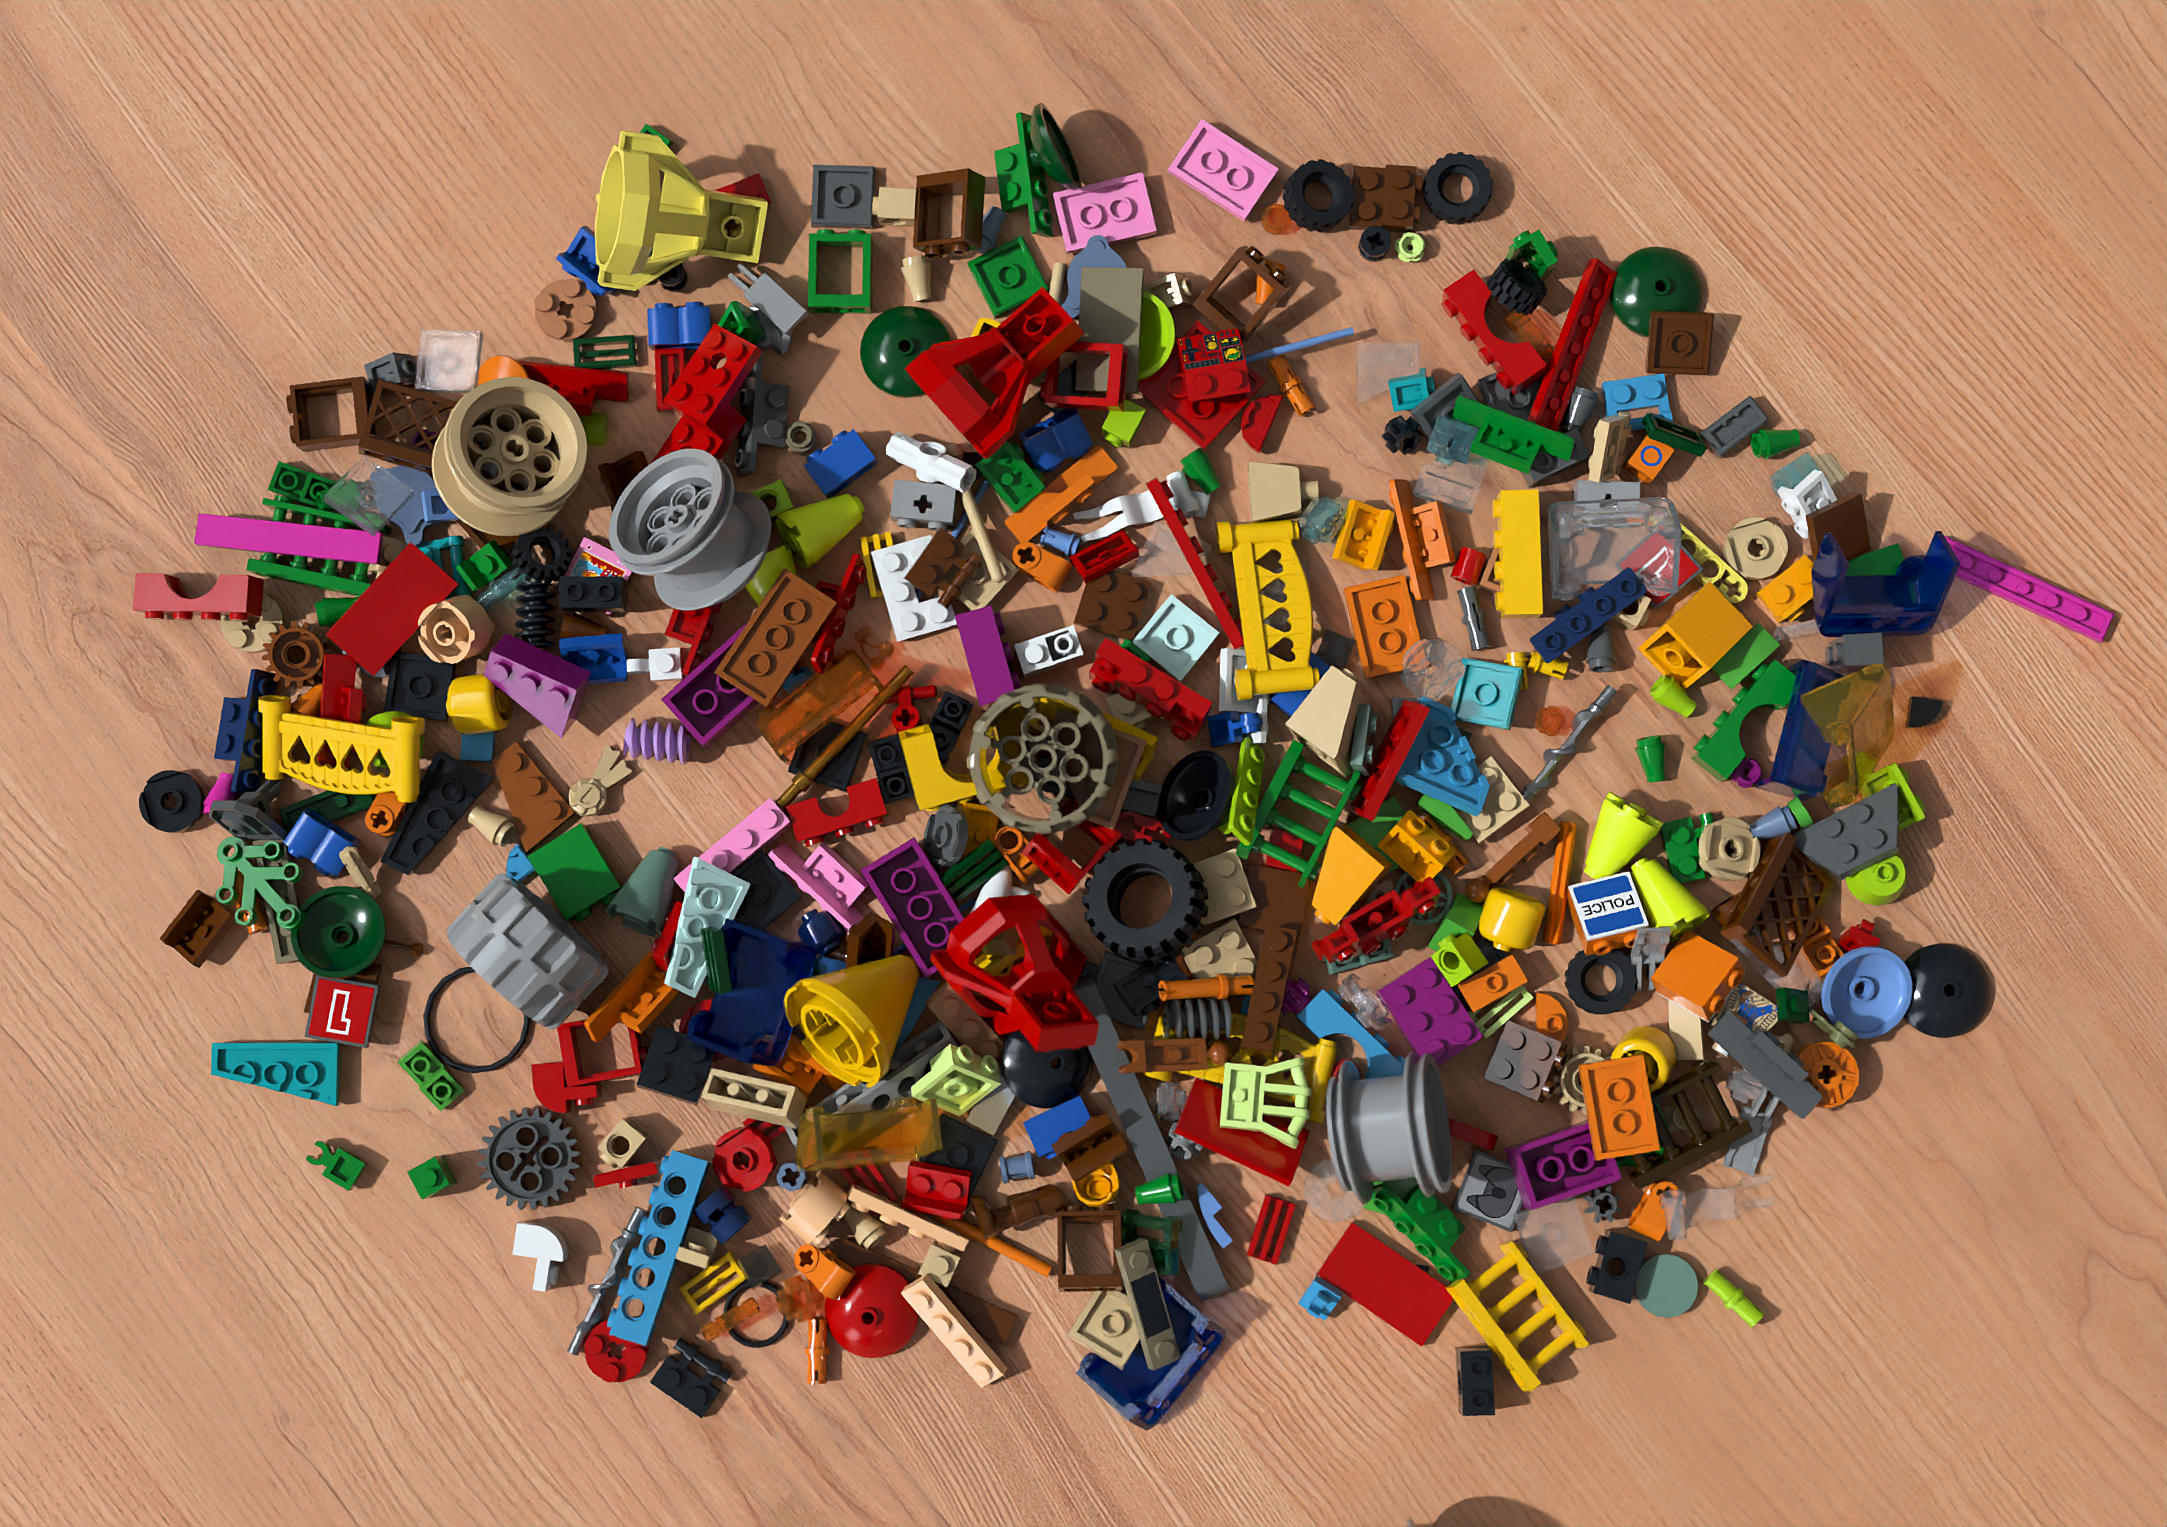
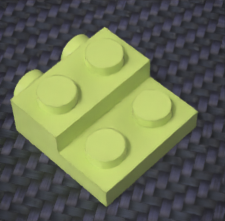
M949 1044L930 1060L931 1071L911 1086L912 1097L961 1116L1001 1084L999 1066L996 1059L991 1055L981 1057L974 1054L967 1045L957 1047Z

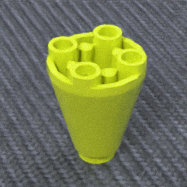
M1609 791L1602 802L1585 860L1587 866L1584 872L1594 879L1616 875L1658 834L1663 826V822L1649 814L1645 817L1647 811L1633 802H1630L1629 805H1624V799Z

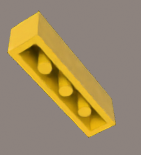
M1501 490L1497 495V499L1492 500L1493 518H1498V530L1493 532L1494 549H1499V561L1494 563L1495 580H1500V592H1496L1495 595L1496 611H1501V619L1539 618L1543 614L1539 490Z

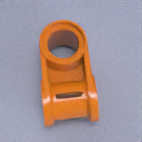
M1028 541L1017 544L1012 553V564L1020 572L1058 593L1073 566L1060 556ZM1027 550L1031 551V558L1034 561H1027L1025 564H1022L1020 562L1021 556L1018 553L1024 554Z
M394 791L377 794L365 817L367 828L379 836L390 837L394 835L410 802L398 801V796ZM379 817L388 820L386 826L377 822Z
M1005 826L996 833L995 844L1009 862L1008 865L1024 885H1027L1029 883L1028 879L1040 869L1033 863L1025 870H1022L1030 862L1022 854L1029 842L1017 828ZM1011 831L1017 835L1018 844L1015 848L1005 849L1001 846L1000 838L1003 833Z
M1663 1178L1647 1186L1639 1204L1630 1217L1628 1228L1655 1242H1659L1666 1232L1670 1218L1680 1199V1192L1677 1186ZM1661 1189L1668 1192L1669 1195L1667 1199H1660V1196L1657 1195V1191Z
M804 1244L797 1249L794 1256L796 1268L822 1294L833 1300L840 1298L856 1274L848 1264L840 1260L827 1248H817L811 1244Z

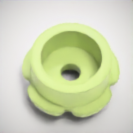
M1408 232L1403 234L1402 238L1397 239L1395 250L1399 253L1398 257L1402 261L1410 262L1413 260L1416 262L1424 255L1425 242L1419 235ZM1407 246H1413V250H1408Z

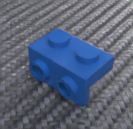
M587 226L581 227L567 251L559 253L556 260L563 265L562 268L565 272L583 280L586 283L587 289L599 296L616 293L618 288L604 287L598 283L600 267L596 264L595 232Z
M622 633L560 639L559 649L562 659L591 672L587 685L627 681L628 655Z

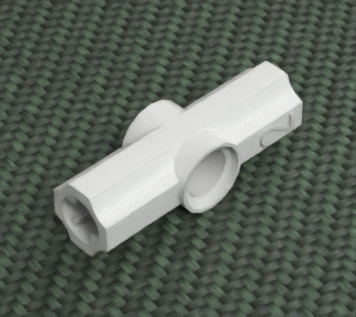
M897 432L892 435L890 442L886 446V455L916 470V476L921 481L930 483L940 481L964 493L971 488L972 483L976 479L977 470L973 469L972 465L946 454L945 446L940 443H922Z

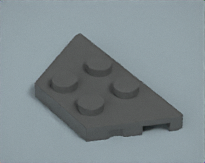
M1896 783L1793 834L1792 836L1797 839L1794 846L1808 856L1809 860L1827 868L1829 873L1840 880L1899 852L1898 797H1900V792Z

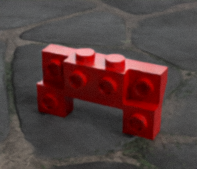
M1105 637L1095 653L1096 661L1089 670V679L1092 680L1091 684L1103 693H1107L1109 690L1116 694L1118 691V694L1130 702L1135 700L1145 706L1144 709L1156 718L1163 717L1168 720V727L1172 729L1170 732L1176 738L1184 742L1189 739L1195 743L1205 727V722L1213 703Z
M1431 876L1425 878L1424 883L1417 881L1413 884V887L1399 895L1394 889L1342 919L1338 930L1323 937L1321 940L1313 941L1311 947L1321 962L1327 959L1330 964L1336 960L1344 962L1352 956L1356 957L1361 953H1364L1365 956L1376 951L1381 946L1380 942L1390 937L1391 940H1395L1406 933L1408 930L1406 927H1408L1412 916L1419 912L1421 915H1425L1435 909L1441 891Z

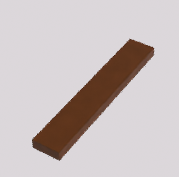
M844 1238L836 1255L851 1268L861 1264L875 1263L895 1269L910 1283L922 1277V1275L918 1274V1270L871 1249L867 1250L864 1246H860L858 1243ZM935 1282L978 1334L1005 1345L1017 1318L1016 1314L954 1286L948 1285L946 1287Z

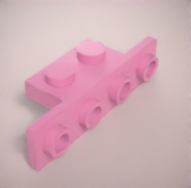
M825 842L817 847L806 862L785 843L780 844L769 853V857L774 861L776 867L790 875L802 891L810 894L820 903L824 911L830 912L843 924L846 932H848L853 924L857 925L864 918L852 905L869 886L868 882Z

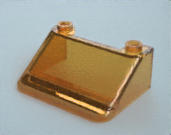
M843 648L834 654L832 663L824 669L823 674L818 673L774 708L770 705L768 708L760 711L756 716L759 720L755 726L777 757L788 765L791 762L787 756L789 753L874 687L880 692L883 685L854 649L847 651L846 648Z

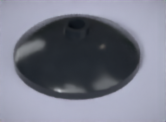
M1201 750L1185 756L1171 769L1162 785L1158 802L1160 823L1170 836L1181 841H1195L1211 833L1223 821L1229 811L1234 794V775L1227 760L1215 752Z
M1933 944L1922 947L1907 957L1904 963L1912 979V997L1903 1018L1909 1025L1931 1037L1950 1038L1968 1032L1979 1023L1989 1004L1990 984L1986 971L1975 956L1955 945ZM1947 984L1953 989V993L1950 996H1946L1944 993V987Z
M1021 1031L1009 1034L1001 1057L1003 1077L1010 1091L1025 1104L1043 1109L1054 1108L1077 1097L1088 1083L1093 1065V1057L1088 1046L1078 1049L1066 1048L1049 1052H1037ZM1053 1057L1058 1059V1065L1055 1068H1052L1050 1065Z

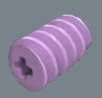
M631 718L625 732L623 754L625 757L628 751H630L632 758H638L642 751L643 758L649 760L654 753L657 761H662L667 754V759L670 763H674L679 756L681 764L686 765L691 748V733L686 734L685 726L682 724L678 732L674 733L672 723H668L665 731H661L660 722L656 721L652 730L649 729L647 720H644L641 727L637 728L635 719Z

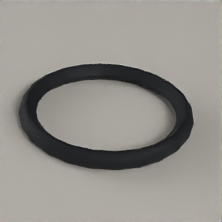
M761 1280L745 1282L736 1287L727 1298L723 1310L724 1323L729 1334L738 1343L751 1348L769 1346L778 1341L788 1327L790 1320L788 1300L778 1287L769 1282ZM752 1287H762L772 1291L779 1298L783 1307L782 1325L772 1337L763 1341H751L741 1337L733 1328L730 1320V1309L734 1299L739 1293Z

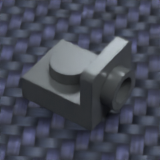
M390 353L364 365L372 394L375 393L378 379L400 386L416 385L419 383L417 365L411 354Z

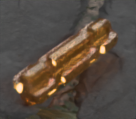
M750 1297L742 1302L740 1307L737 1305L715 1318V1322L710 1321L701 1327L702 1335L708 1342L720 1336L721 1332L724 1334L744 1322L746 1317L751 1318L759 1313V1304L753 1297Z

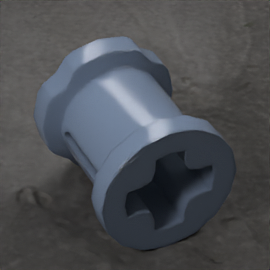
M1026 1151L1025 1155L1016 1157H999L1004 1184L1009 1183L1010 1180L1025 1177L1035 1179L1031 1151Z
M795 1161L781 1166L777 1174L779 1186L788 1191H795L801 1188L808 1178L805 1166ZM790 1167L793 1172L798 1171L800 1173V1177L796 1179V1185L792 1181L785 1180V1176L789 1174L788 1168Z

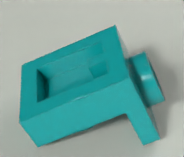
M1426 367L1420 368L1419 374L1388 380L1394 412L1415 408L1436 390L1434 377L1427 376Z

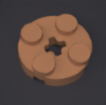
M574 279L554 281L537 295L535 299V317L540 328L549 337L563 340V342H573V339L587 336L594 327L596 315L598 314L597 302L587 287L578 283V281ZM563 304L568 306L574 305L570 318H566L565 315L559 316L558 312Z

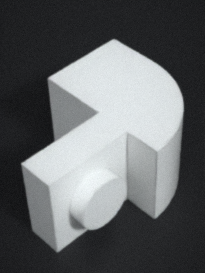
M521 1221L517 1223L512 1255L537 1258L533 1290L546 1292L551 1289V1285H556L559 1266H555V1261L563 1262L568 1260V1247L563 1236L553 1227L541 1223Z

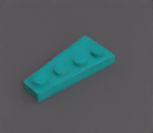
M212 1043L211 1075L339 1106L340 1043Z

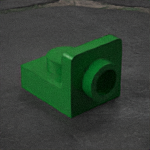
M494 539L469 559L456 566V569L463 581L475 592L493 582L513 564Z

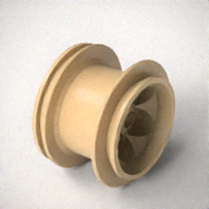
M503 377L490 380L467 393L452 410L447 424L439 434L432 455L433 479L438 493L446 506L467 525L479 531L498 536L528 534L542 528L554 519L561 511L567 498L579 484L586 464V434L574 408L563 396L547 385L521 377ZM500 429L509 430V432H504V431H501ZM473 441L482 442L486 446V450L478 449ZM533 464L542 465L546 473L537 471ZM480 471H488L492 474L493 479H485ZM510 482L519 483L523 487V491L515 490Z

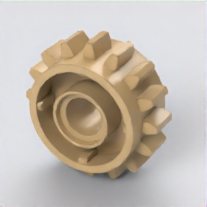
M1583 1046L1581 1053H1579L1575 1047L1570 1048L1571 1056L1567 1057L1565 1065L1562 1069L1557 1070L1556 1076L1553 1079L1556 1081L1557 1087H1555L1552 1094H1560L1562 1096L1558 1101L1560 1105L1567 1102L1570 1103V1112H1575L1580 1107L1581 1114L1587 1115L1583 1090L1577 1081L1580 1074L1578 1065L1609 1060L1611 1056L1600 1057L1601 1049L1599 1048L1590 1053L1589 1046Z

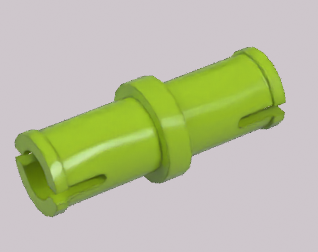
M1717 1268L1704 1280L1703 1284L1707 1285L1724 1301L1723 1306L1726 1309L1731 1308L1750 1328L1756 1325L1765 1313L1744 1295L1745 1291L1741 1287L1736 1288Z

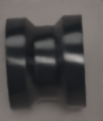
M1371 226L1364 230L1358 246L1360 255L1370 262L1382 260L1390 248V234L1380 226Z

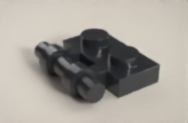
M680 1337L673 1348L683 1354L682 1358L678 1361L671 1355H668L650 1383L702 1419L721 1391L711 1382L717 1377L726 1384L732 1372L723 1367L724 1363L719 1359L713 1360L700 1351L699 1345L694 1342L690 1344ZM691 1361L707 1370L703 1378L688 1368Z

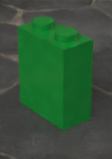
M582 823L527 856L567 921L576 920L579 923L593 914L592 908L600 903L604 906L609 905L623 886L591 832Z

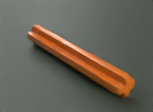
M1567 821L1560 822L1559 824L1561 831L1557 836L1543 942L1552 945L1561 943L1577 830L1575 823Z

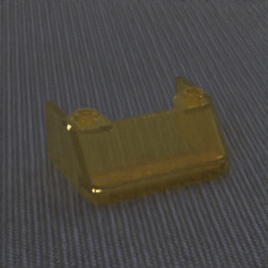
M915 1098L902 1099L897 1101L898 1106L890 1109L841 1114L825 1112L824 1107L805 1109V1114L799 1117L796 1150L797 1172L909 1162L911 1160H919L942 1150L937 1099L931 1098L922 1103H916Z

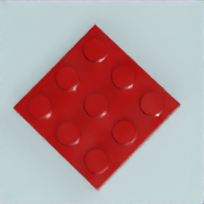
M1197 320L1182 337L1211 332ZM1176 343L1167 363L1157 373L1143 379L1139 383L1138 393L1204 452L1263 388L1266 381L1247 365L1251 392L1188 402L1186 400L1178 345Z

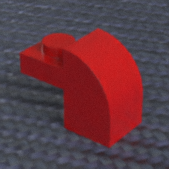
M563 1062L532 1064V1081L535 1095L546 1108L559 1113L572 1112L571 1100L574 1099L575 1106L594 1104L593 1098L602 1097L601 1084L567 1087Z

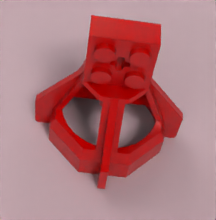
M1043 287L1034 293L997 328L992 327L990 331L981 335L934 344L928 350L919 354L904 368L985 460L994 454L1013 435L1024 396L1032 378L1035 379L1085 334L1072 317ZM968 363L974 370L972 374L988 391L992 390L997 396L991 407L956 368Z
M1034 894L986 899L950 931L947 949L931 952L930 960L951 988L977 1015L986 1017L998 1035L1021 1031L1037 1052H1049L1066 1048L1078 1049L1084 1046L1095 1045L1100 1023L1073 991L1086 965L1087 957L1074 941L1070 939V934ZM1039 926L1052 931L1049 951ZM1017 928L1025 949V956L1023 962L1015 965L1009 975L993 976L974 964L976 957L990 940L1007 929ZM971 989H972V990H975V991H977V992H980V993L984 994L985 996H977V995H974V994H972Z

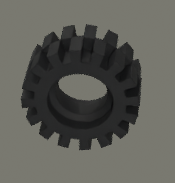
M1504 259L1487 281V284H1489L1488 289L1493 291L1491 294L1494 297H1498L1501 304L1505 303L1509 310L1515 309V312L1518 314H1532L1547 294V287L1544 286L1543 280H1539L1540 276L1537 273L1533 274L1531 268L1523 267V263L1518 262L1516 264L1513 259Z
M549 525L547 530L543 526L536 531L520 535L511 557H515L512 561L513 567L519 566L517 570L519 576L525 573L527 576L524 580L530 582L533 578L535 582L541 583L544 581V583L550 584L553 580L556 582L564 574L572 560V557H570L572 547L567 548L570 543L568 538L561 539L564 534L562 531L559 530L555 534L553 533L555 527ZM536 545L546 547L551 551L553 561L546 565L538 563L531 556V548Z

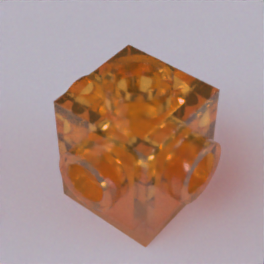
M802 1274L784 1280L785 1286L777 1291L778 1297H776V1303L781 1315L785 1314L787 1321L797 1318L798 1323L816 1317L815 1311L822 1307L820 1301L824 1300V1295L808 1278L803 1279ZM803 1291L807 1301L799 1302L796 1297L797 1292Z

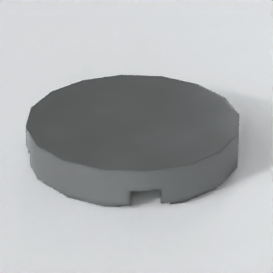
M946 804L940 806L936 815L932 814L929 817L924 831L925 851H929L930 857L927 858L930 863L938 867H952L963 855L968 840V823L963 810L957 806Z

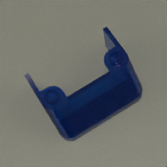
M1935 531L1926 555H1916L1904 559L1898 566L1895 575L1846 576L1850 564L1832 532H1826L1811 570L1815 624L1820 633L1825 637L1865 633H1882V636L1922 635L1931 630L1935 625L1960 566V561L1942 531Z
M1803 659L1787 668L1796 678L1771 776L1759 781L1755 786L1757 789L1790 798L1797 797L1801 801L1814 798L1818 792L1823 793L1825 789L1827 775L1824 774L1841 703L1846 702L1851 687L1850 684L1846 683V676L1816 662Z

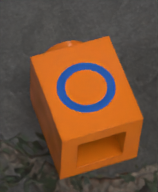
M1646 435L1623 468L1646 485H1649L1675 450L1667 444L1650 439Z

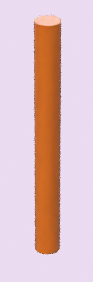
M937 1215L935 1218L936 1221L1045 1277H1048L1053 1267L995 1236L984 1239L980 1228L962 1219L948 1220L940 1215Z

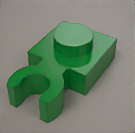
M316 1141L315 1145L323 1151L322 1157L317 1159L315 1156L308 1155L306 1160L312 1165L326 1166L322 1175L347 1191H351L368 1163L342 1147H339L334 1154L328 1143Z

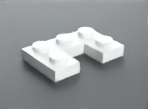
M931 535L871 552L897 642L957 625L952 605L948 609L942 607L937 603L940 597L919 603L914 586L903 579L932 539Z

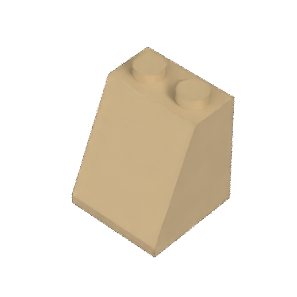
M1332 665L1285 725L1294 738L1304 744V748L1347 777L1351 770L1350 761L1359 704L1368 705V701L1363 694L1365 689L1357 682L1359 679L1346 668L1340 671Z

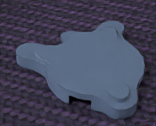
M1101 235L1092 236L1088 240L1086 247L1074 257L1068 268V296L1061 307L1072 319L1079 314L1082 267L1127 268L1122 258L1109 247L1106 238Z
M403 466L390 469L378 468L371 473L370 482L374 487V500L379 513L389 523L396 525L402 530L406 544L411 541L416 547H419L423 542L424 531L441 523L425 524L421 493L424 490H437L434 480L425 472Z

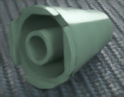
M664 847L650 850L609 903L606 914L613 920L615 915L623 918L621 925L636 932L654 937L657 931L660 938L665 927V917L670 912L675 887V880L673 878L677 876L679 861L675 858L676 854Z

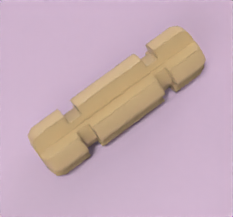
M346 846L339 853L340 859L344 865L348 864L346 868L356 885L360 887V890L376 899L381 894L377 881L373 882L375 878L365 861L361 859L357 848Z

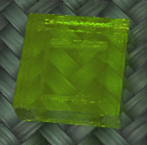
M592 413L591 416H579L586 434L587 445L606 446L607 413Z

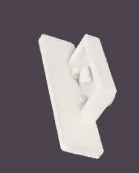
M1266 619L1263 623L1270 626V620ZM1221 649L1219 711H1238L1244 714L1258 712L1259 718L1263 720V725L1260 726L1261 732L1245 734L1244 738L1249 737L1252 740V744L1266 743V736L1269 730L1267 705L1270 695H1252L1251 700L1238 701L1235 688V670L1247 668L1245 650Z

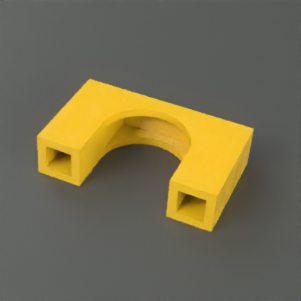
M1018 704L1010 709L994 727L997 741H1001L1009 735H1022L1021 723L1026 717L1022 704ZM929 724L898 732L915 799L920 810L935 811L940 809V806L952 801L963 803L974 798L977 790L971 774L953 773L940 763ZM1011 740L1006 743L1004 751L1009 758L1015 759L1020 756L1022 748L1019 742ZM996 749L993 759L987 765L990 781L997 793L1003 791L1004 787H1006L1005 778L1009 770L1012 769V764L1004 762L999 757L998 749ZM1018 771L1014 774L1012 783L1013 785L1016 784V786L1028 785L1029 777L1026 773Z

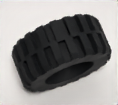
M1146 838L1136 839L1134 845H1131L1128 841L1118 844L1120 850L1115 853L1111 849L1103 854L1106 858L1101 865L1097 862L1091 869L1095 872L1093 878H1086L1084 887L1089 892L1082 896V905L1088 910L1084 913L1086 922L1092 926V933L1104 946L1127 961L1131 959L1138 964H1147L1148 960H1151L1153 963L1158 964L1164 962V957L1168 955L1174 959L1181 955L1179 948L1183 945L1189 948L1195 942L1191 938L1194 932L1201 934L1204 924L1200 921L1202 917H1207L1209 908L1205 904V900L1208 899L1207 888L1202 884L1204 879L1194 867L1195 865L1172 845L1167 846L1163 841L1156 839L1150 843ZM1144 876H1162L1169 882L1172 889V899L1166 914L1157 923L1146 928H1132L1125 924L1120 915V903L1128 886Z

